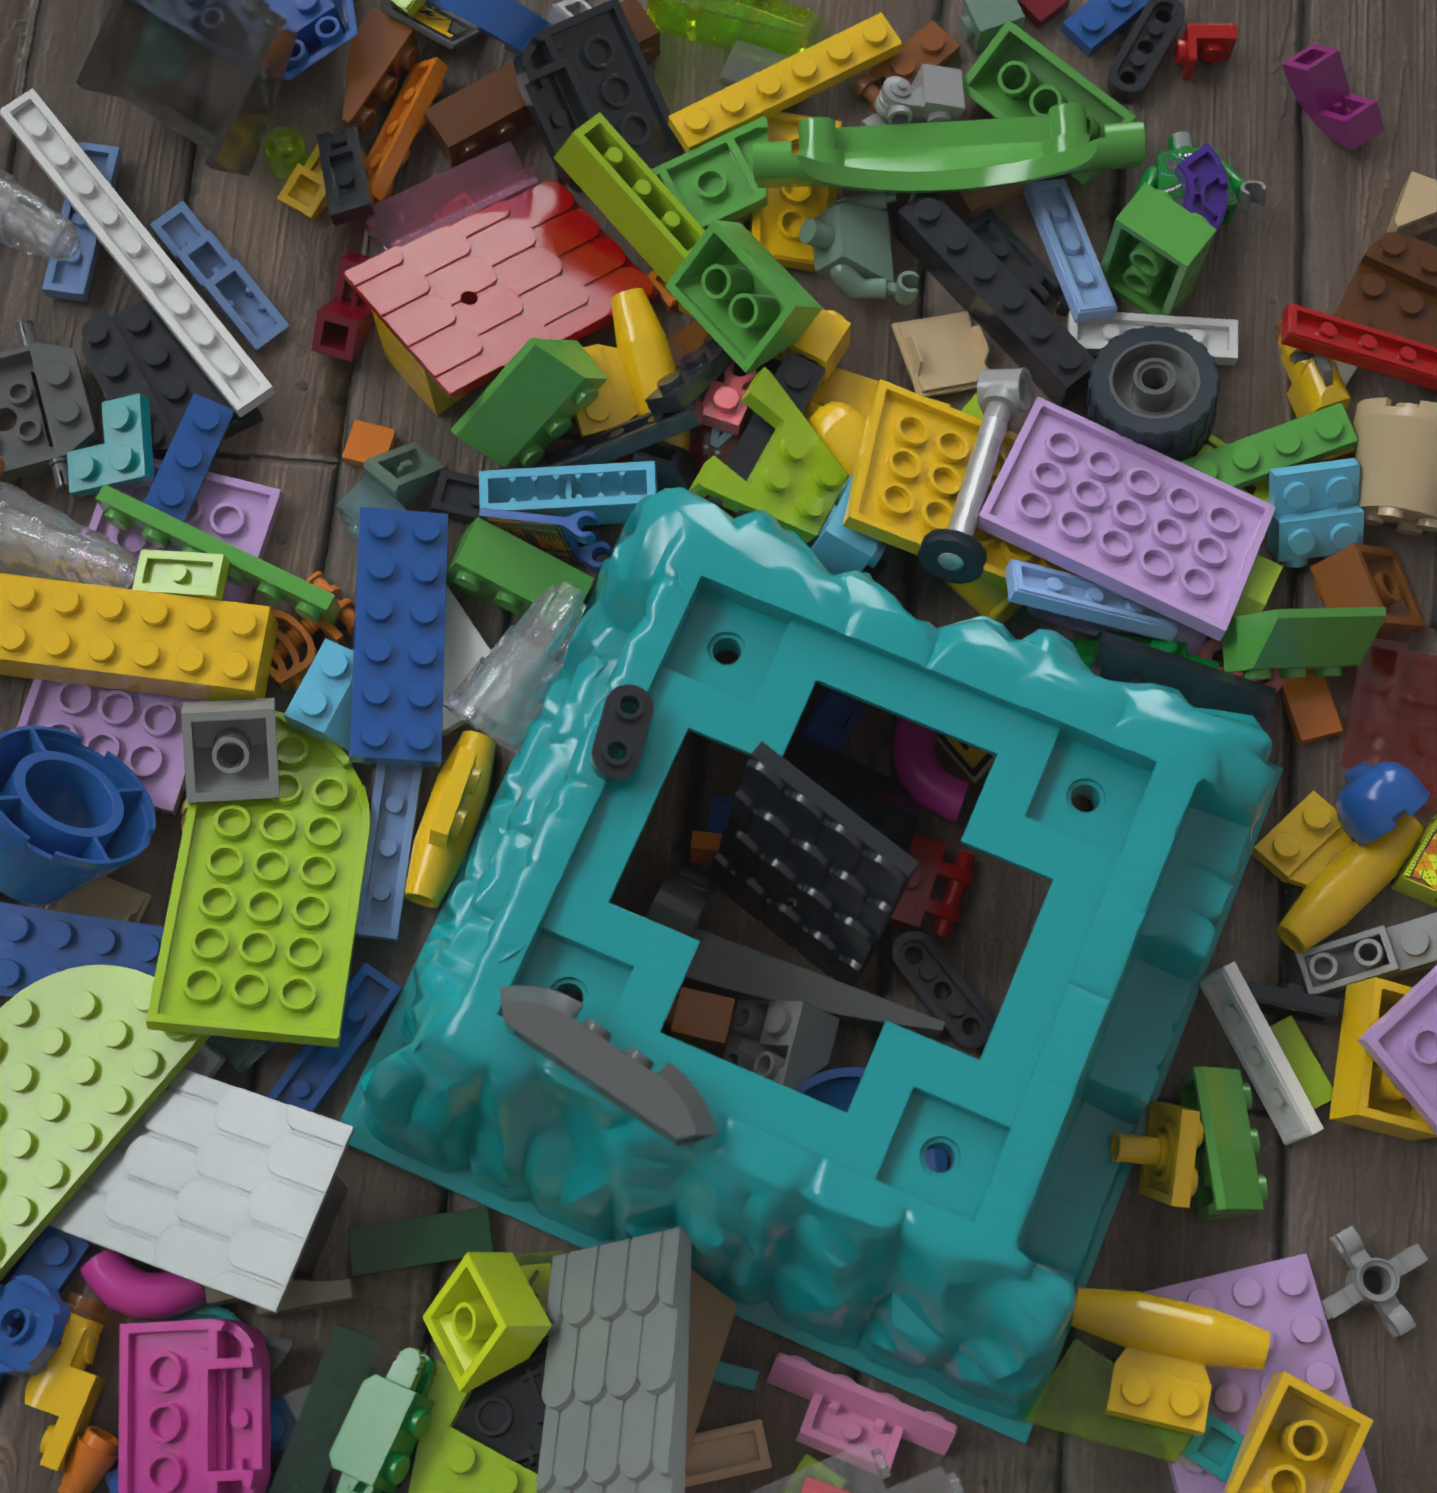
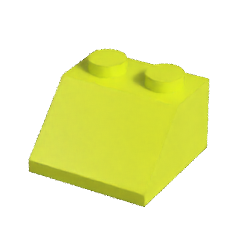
M467 1252L422 1316L460 1392H468L527 1360L552 1327L513 1252Z

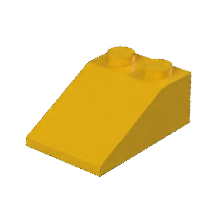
M1285 1371L1273 1373L1251 1417L1223 1493H1340L1374 1420Z

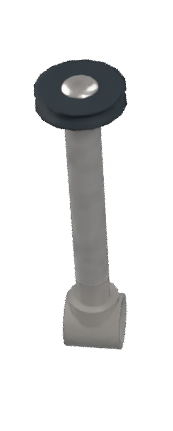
M1026 368L986 369L981 371L978 377L977 398L983 418L947 529L931 531L925 535L918 552L919 563L925 571L935 578L949 583L963 584L980 578L984 571L983 566L987 561L986 550L979 541L973 538L1008 423L1015 420L1019 412L1028 411L1032 404L1033 384L1031 374Z

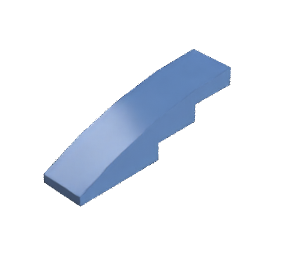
M181 201L149 224L150 230L174 260L255 352L290 327L240 262L230 256L210 229L208 231L205 229L184 201Z

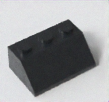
M794 733L784 759L909 854L919 817L912 796L902 784L811 739Z

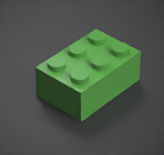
M1144 183L1115 219L1101 268L1110 290L1145 314L1173 316L1193 291L1217 229L1212 227L1200 214L1191 213L1174 202L1167 192L1155 189Z

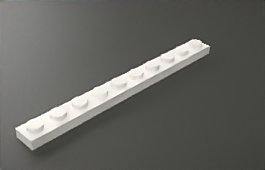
M32 88L1 108L0 116L233 410H235L237 415L241 418L272 397L275 391L270 382L35 90Z

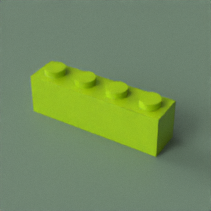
M599 112L570 135L554 159L667 284L705 230Z

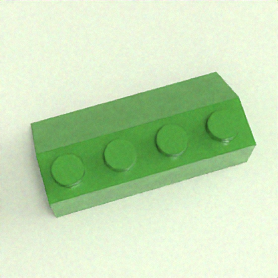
M1009 19L962 80L963 92L997 119L1049 116L1048 110L1054 105L1062 103L1083 104L1086 106L1087 134L1090 136V141L1102 138L1103 124L1140 122L1134 114ZM1103 170L1069 174L1085 186Z

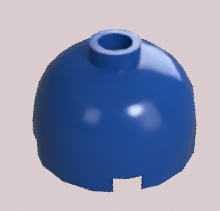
M1365 760L1344 774L1347 783L1338 792L1335 805L1337 817L1352 841L1355 840L1358 845H1364L1398 826L1395 821L1406 812L1409 816L1414 814L1427 802L1430 793L1409 768L1390 761H1383L1370 766Z

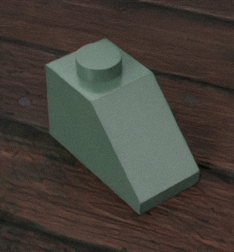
M964 0L961 17H958V28L963 40H969L975 54L984 52L1008 19L1022 29L1025 16L1017 0Z

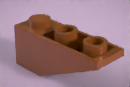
M371 8L358 27V34L350 40L342 117L344 128L347 125L358 123L362 133H367L372 128L376 120L377 111L384 101L388 102L391 100L396 92L399 79L405 70H411L419 56L415 30L374 8Z

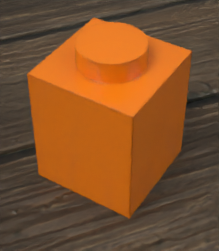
M681 987L679 998L675 999L664 1025L672 1026L671 1037L676 1040L724 1052L735 1009V999Z

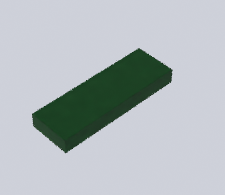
M487 1206L347 1229L354 1278L461 1261L467 1252H494L489 1208Z

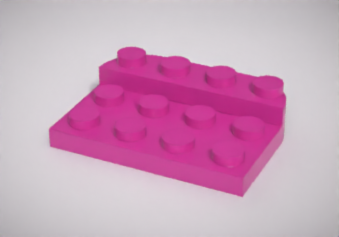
M232 1319L120 1324L118 1493H266L271 1471L270 1359L263 1333L259 1329Z

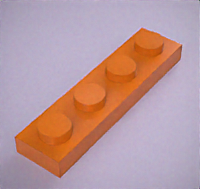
M438 57L413 64L366 158L373 204L383 202L391 194L394 186L392 181L398 169L409 158V147L415 135L421 131L426 123L423 110L430 107L432 101L439 96L444 84L442 81L449 67Z

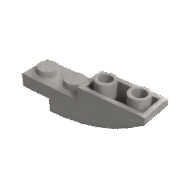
M1437 912L1385 928L1382 925L1312 947L1303 954L1296 952L1295 954L1308 993L1319 996L1346 990V985L1370 978L1376 977L1389 980L1435 967L1437 965Z

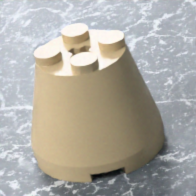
M1387 397L1370 398L1360 401L1356 407L1353 426L1358 439V443L1354 447L1355 459L1360 464L1358 505L1364 511V524L1382 526L1383 522L1396 524V532L1410 536H1421L1423 530L1437 532V403L1420 400L1419 405L1397 403L1395 406H1391L1392 400Z

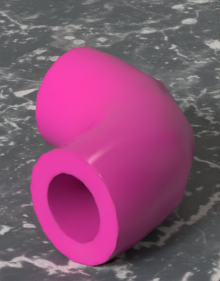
M897 716L894 725L891 755L899 782L918 805L943 819L956 823L970 781L946 771L938 761L935 748L939 733Z
M110 1249L99 1253L80 1269L87 1285L107 1307L136 1320H169L207 1303L204 1285L167 1271L149 1273L138 1268L128 1256Z

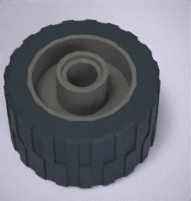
M1155 325L1127 330L1125 333L1109 340L1108 344L1096 354V360L1091 365L1088 380L1087 419L1179 462L1196 456L1203 449V445L1208 442L1215 422L1220 392V373L1217 372V363L1214 357L1208 353V349L1186 332L1182 333L1175 330V328L1167 326L1165 328L1155 327Z

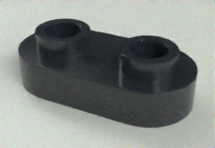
M632 684L620 685L614 688L605 700L591 751L590 762L597 776L607 782H624L630 779L639 767L654 711L650 695L639 686ZM630 701L637 706L638 711L634 714H626L621 710L620 705L623 702ZM612 747H619L625 752L626 756L621 760H614L610 758L607 751Z

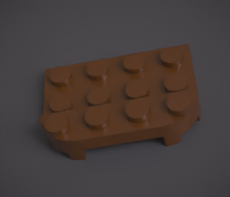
M1398 232L1386 233L1382 239L1373 243L1366 251L1334 316L1437 347V247L1418 238L1402 235Z

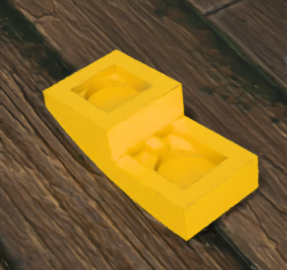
M318 144L304 166L299 163L296 165L277 197L280 202L312 220L328 206Z

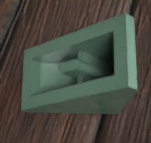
M416 442L368 458L363 465L370 491L391 508L397 510H408L439 478L441 469L446 468V466Z

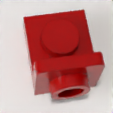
M1187 24L1183 39L1176 41L1174 52L1175 65H1181L1182 80L1191 79L1197 60L1215 63L1230 59L1237 41V24Z

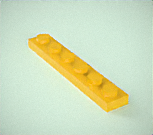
M881 12L669 115L668 125L687 153L763 116L768 118L901 53L902 41Z

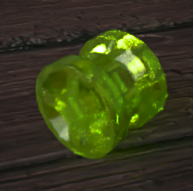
M279 126L272 129L264 139V152L268 158L269 167L277 177L289 179L296 165L299 163L304 166L309 158L305 140L296 128ZM287 154H292V155H293V156H290V157H288V158H281L283 155H287Z

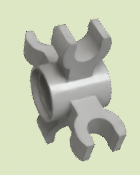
M1352 1226L1329 1238L1334 1249L1345 1260L1350 1270L1346 1275L1345 1287L1321 1301L1326 1320L1339 1316L1359 1303L1375 1307L1383 1325L1392 1338L1398 1335L1401 1336L1416 1327L1413 1318L1400 1304L1395 1294L1400 1285L1399 1277L1428 1260L1419 1244L1417 1243L1412 1247L1409 1246L1389 1260L1369 1256L1360 1236ZM1367 1269L1377 1273L1381 1279L1382 1286L1378 1295L1369 1292L1364 1286L1363 1275Z

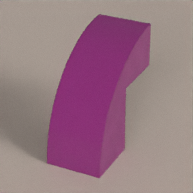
M1313 43L1282 63L1288 83L1298 102L1310 119L1333 141L1354 151L1384 131L1377 101L1350 93L1339 50Z

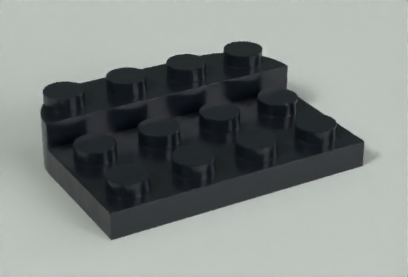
M609 0L542 29L524 44L519 54L515 57L513 66L519 91L556 170L573 191L578 193L584 192L554 157L570 135L599 112L650 169L686 153L668 125V116L671 115L619 0Z
M146 299L110 316L106 308L83 325V354L107 401L138 393L149 398L153 458L164 459L194 393L233 409ZM258 407L241 418L234 412V417L223 440L264 421Z

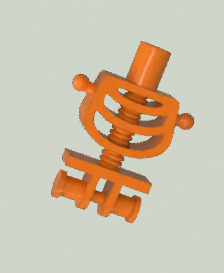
M321 571L313 573L306 581L336 596L341 612L333 625L322 619L318 623L311 622L305 618L299 622L286 612L272 609L279 626L290 629L287 630V634H283L279 630L277 632L269 678L282 691H287L295 686L296 691L298 690L318 652L311 637V634L315 633L314 631H318V628H320L333 642L345 646L347 643L343 634L335 627L341 621L347 627V632L350 635H354V603L350 598L340 601L338 597L341 594V589L336 584L330 585L324 579V574ZM305 642L308 653L302 662L296 649L297 645L300 646L301 643ZM287 654L290 655L293 661V666L289 670H287L283 662V657L286 658Z

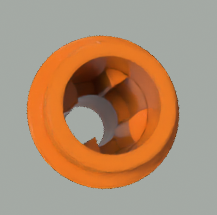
M88 1425L83 1434H77L61 1480L62 1483L57 1490L58 1493H91L119 1459V1439L108 1431L92 1425Z

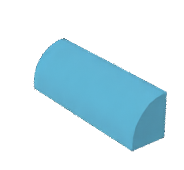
M655 461L479 471L480 508L567 517L587 510L597 515L599 519L598 525L627 523L628 517L640 500L646 495L658 493Z

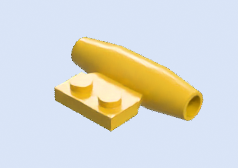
M643 288L629 289L611 297L617 348L600 345L599 343L583 347L608 379L597 390L599 395L596 400L589 406L580 409L574 416L581 440L632 420L636 415L639 417L649 413L650 410L645 399L658 388L657 382L661 378L676 370L667 336ZM690 430L662 440L663 442L685 448L689 454L693 452Z
M475 731L462 732L436 778L413 842L404 896L415 904L428 908H438L466 858L489 790L496 742L487 735Z
M1313 790L1254 846L1251 853L1283 883L1287 882L1305 888L1277 927L1280 939L1291 950L1303 954L1352 920L1397 875L1424 836V830L1416 818L1412 815L1409 816L1406 812L1395 821L1398 826L1369 843L1358 845L1345 832L1337 817L1336 809Z
M1095 1288L1077 1289L1076 1308L1071 1317V1326L1126 1348L1112 1368L1105 1414L1202 1437L1205 1432L1212 1386L1205 1366L1264 1369L1270 1342V1331L1214 1308L1144 1292Z

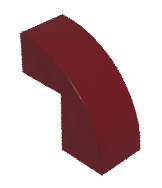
M350 251L340 258L334 299L317 310L311 351L352 362L363 348L374 324V316L371 308L345 280L343 272L372 257Z

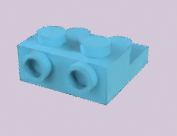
M1355 458L1269 469V504L1276 506V509L1268 526L1267 548L1278 562H1282L1287 567H1303L1308 564V558L1323 556L1326 559L1353 543L1363 545L1364 511L1358 505L1360 464Z

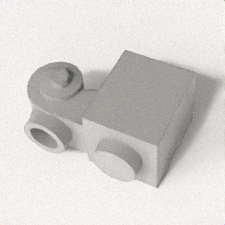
M922 63L912 85L902 77L891 76L882 85V89L875 100V109L881 117L888 120L890 125L959 121L965 109L961 69Z

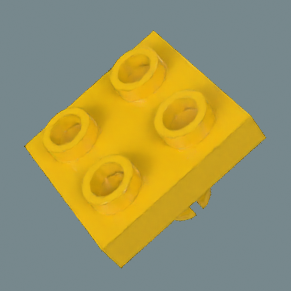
M1149 1100L1145 1136L1114 1132L1110 1142L1111 1160L1118 1163L1141 1164L1138 1193L1170 1206L1190 1208L1191 1196L1195 1194L1198 1186V1173L1196 1168H1194L1196 1148L1200 1147L1204 1133L1203 1124L1200 1120V1111L1168 1102Z

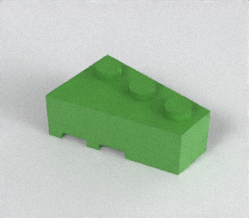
M477 517L461 535L447 562L446 584L448 587L530 619L538 627L546 631H559L563 633L574 623L595 578Z

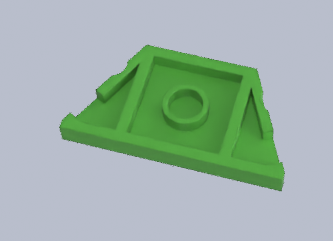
M763 116L651 169L704 230L708 228L713 220L734 222L768 205V188H758L757 182H754L752 148L753 143L769 142L768 120Z

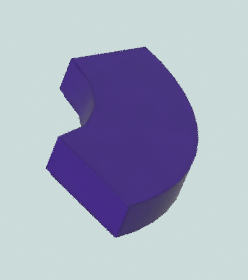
M1207 142L1177 164L1174 174L1183 189L1184 202L1182 207L1191 213L1203 216L1212 227L1217 229L1216 235L1227 210L1228 180L1219 156Z

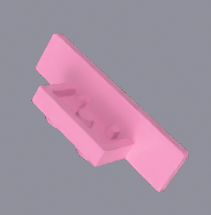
M778 1353L767 1379V1383L810 1400L796 1439L797 1442L884 1478L887 1477L891 1469L901 1438L945 1456L958 1428L957 1425L946 1421L938 1413L922 1411L902 1403L892 1394L878 1393L856 1384L853 1379L846 1375L832 1374L822 1370L799 1356Z

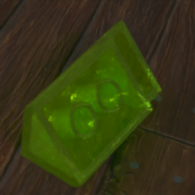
M648 0L647 8L648 16L660 33L730 51L737 40H742L788 56L799 53L811 46L823 15L785 0Z

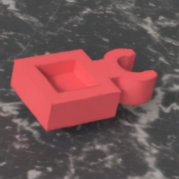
M733 361L723 371V383L714 380L710 384L702 403L704 409L701 424L738 436L750 409L741 399L755 377L756 370L743 377H738L733 374L735 361Z

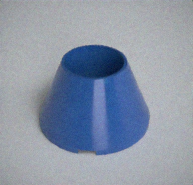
M24 726L13 728L0 734V891L24 903L34 905L56 903L133 862L145 851L151 835L155 831L156 815L154 806L140 779L123 761L110 751H107L105 756L81 744L80 742L83 737L75 733L53 727Z

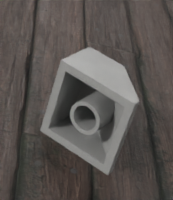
M275 698L183 702L181 721L187 803L280 798Z

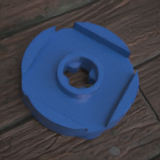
M19 1275L13 1277L17 1280L10 1281L6 1285L0 1284V1372L12 1376L22 1374L35 1375L44 1370L48 1360L59 1346L64 1328L70 1319V1308L66 1302L61 1300L59 1292L48 1282L28 1275ZM17 1318H25V1326L22 1332L16 1336L17 1329L13 1327V1324Z

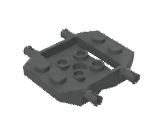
M23 319L25 327L21 320L15 324L21 345L18 348L0 352V419L6 415L17 417L16 425L12 429L0 431V457H2L6 464L0 477V489L18 478L54 475L57 492L66 493L65 485L69 490L67 452L91 447L99 437L79 359L74 348L38 342L33 321ZM33 376H36L52 442L54 445L52 447L50 446Z

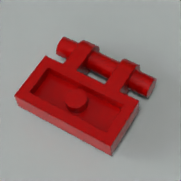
M914 834L909 855L917 860L919 864L889 922L919 931L923 916L925 915L936 920L932 936L942 941H949L953 926L959 925L962 911L959 907L965 889L971 888L974 873L971 870L975 856L968 852L959 851L954 865L941 861L947 844ZM936 878L948 883L942 902L929 898Z

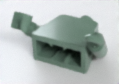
M865 191L851 194L831 202L827 206L826 211L814 219H807L801 226L800 240L802 243L813 246L814 266L818 275L835 283L850 299H887V295H893L898 303L908 305L917 297L919 290L913 287L917 286L920 277L916 272L904 271L898 276L897 282L894 283L888 211L884 209H887V203L896 202V193ZM911 193V197L908 202H910L916 197V193Z

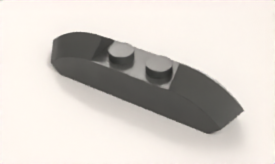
M535 986L499 987L504 1023L509 1033L675 1146L697 1143L717 1135L713 1118L703 1097L693 1083L670 1062L658 1074L651 1071L654 1063L645 1055L632 1047H629L624 1053L608 1042L612 1035L602 1026L586 1018L583 1024L578 1022L577 1018L584 1004L565 994Z

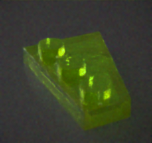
M1075 1338L1024 1422L1175 1464L1192 1434L1105 1414L1114 1363Z

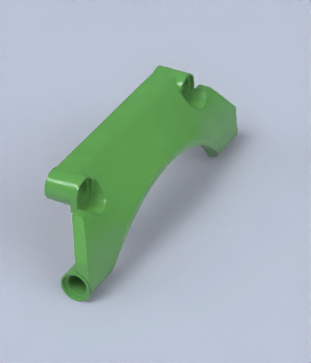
M1080 103L1054 105L1048 110L1049 116L836 128L835 120L832 118L810 117L798 123L799 155H792L791 141L752 144L754 182H757L758 188L835 187L885 193H941L997 188L1043 180L1069 173L1138 168L1141 161H1144L1145 128L1143 122L1107 123L1102 126V138L1090 141V136L1087 134L1086 106Z

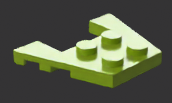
M764 367L755 375L741 401L773 426L775 431L749 478L745 481L716 456H712L704 463L689 491L702 498L710 495L722 500V506L734 512H738L740 509L749 513L756 510H766L776 518L782 529L794 531L804 542L808 543L818 535L841 488L848 478V474L773 374Z
M437 1360V1375L433 1376L434 1381L427 1397L435 1401L431 1410V1423L426 1433L418 1441L408 1493H538L536 1491L538 1474L453 1428L473 1389L468 1392H460L446 1364Z

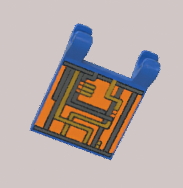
M480 508L479 517L561 561L582 563L596 574H599L603 562H596V558L602 554L609 556L613 554V550L608 543H594L596 538L594 533L581 531L582 527L586 524H599L597 515L592 511L584 510L567 517ZM578 542H580L581 544H586L587 546L580 548Z

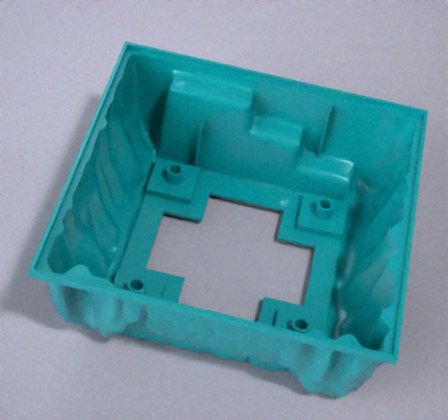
M684 487L664 488V490L655 495H646L628 517L627 523H625L613 548L612 556L603 562L591 597L340 1119V1122L355 1128L348 1146L482 1206H487L489 1209L580 1249L600 1247L603 1244L625 1239L632 1240L634 1237L660 1231L665 1232L668 1229L681 1227L689 1234L692 1241L691 1269L738 1304L734 1317L1024 1445L1031 1432L1071 1327V1317L1076 1308L1077 1289L1086 1288L1133 1164L1128 1162L1118 1163L1111 1160L1110 1142L1114 1132L1144 1136L1149 1100L1157 1101L1199 992L1200 984L1198 980L1205 976L1284 768L1268 762L1272 751V742L1252 715L1194 708L1179 690L1172 687L1153 683L1133 684L1111 681L1096 676L1081 660L1073 643L1056 631L1038 629L1024 639L1017 640L1014 639L1003 623L984 615L937 628L930 622L915 619L903 608L894 595L883 586L874 582L870 573L853 570L832 575L827 572L817 555L814 554L807 544L794 531L782 529L776 518L766 510H756L732 518L714 503ZM727 650L734 652L739 659L733 664L724 665L717 662L714 657L717 653ZM816 683L996 756L960 843L1052 881L980 1060L886 1020L847 1113L660 1033L700 945V941L610 903L687 732L691 731L749 756L762 741L783 757ZM632 684L641 687L650 695L654 707L653 716L636 773L624 782L611 783L601 779L594 772L590 762L591 751L608 694L620 685ZM626 701L620 705L621 710L626 714H634L638 711L637 706L633 702ZM612 747L607 751L610 758L614 760H621L626 756L625 752L619 747ZM1076 795L1087 797L1092 802L1094 810L1091 812L1078 811L1072 805L1071 797ZM535 986L560 993L573 991L580 994L583 998L582 1004L584 1005L577 1021L583 1024L586 1018L602 1026L612 1035L608 1042L624 1053L629 1047L636 1049L654 1063L651 1071L656 1074L668 1062L678 1068L693 1083L703 1097L713 1118L717 1135L697 1143L675 1146L509 1033L504 1023L499 987ZM933 1148L944 1150L951 1159L950 1170L937 1173L929 1169L925 1162V1152Z

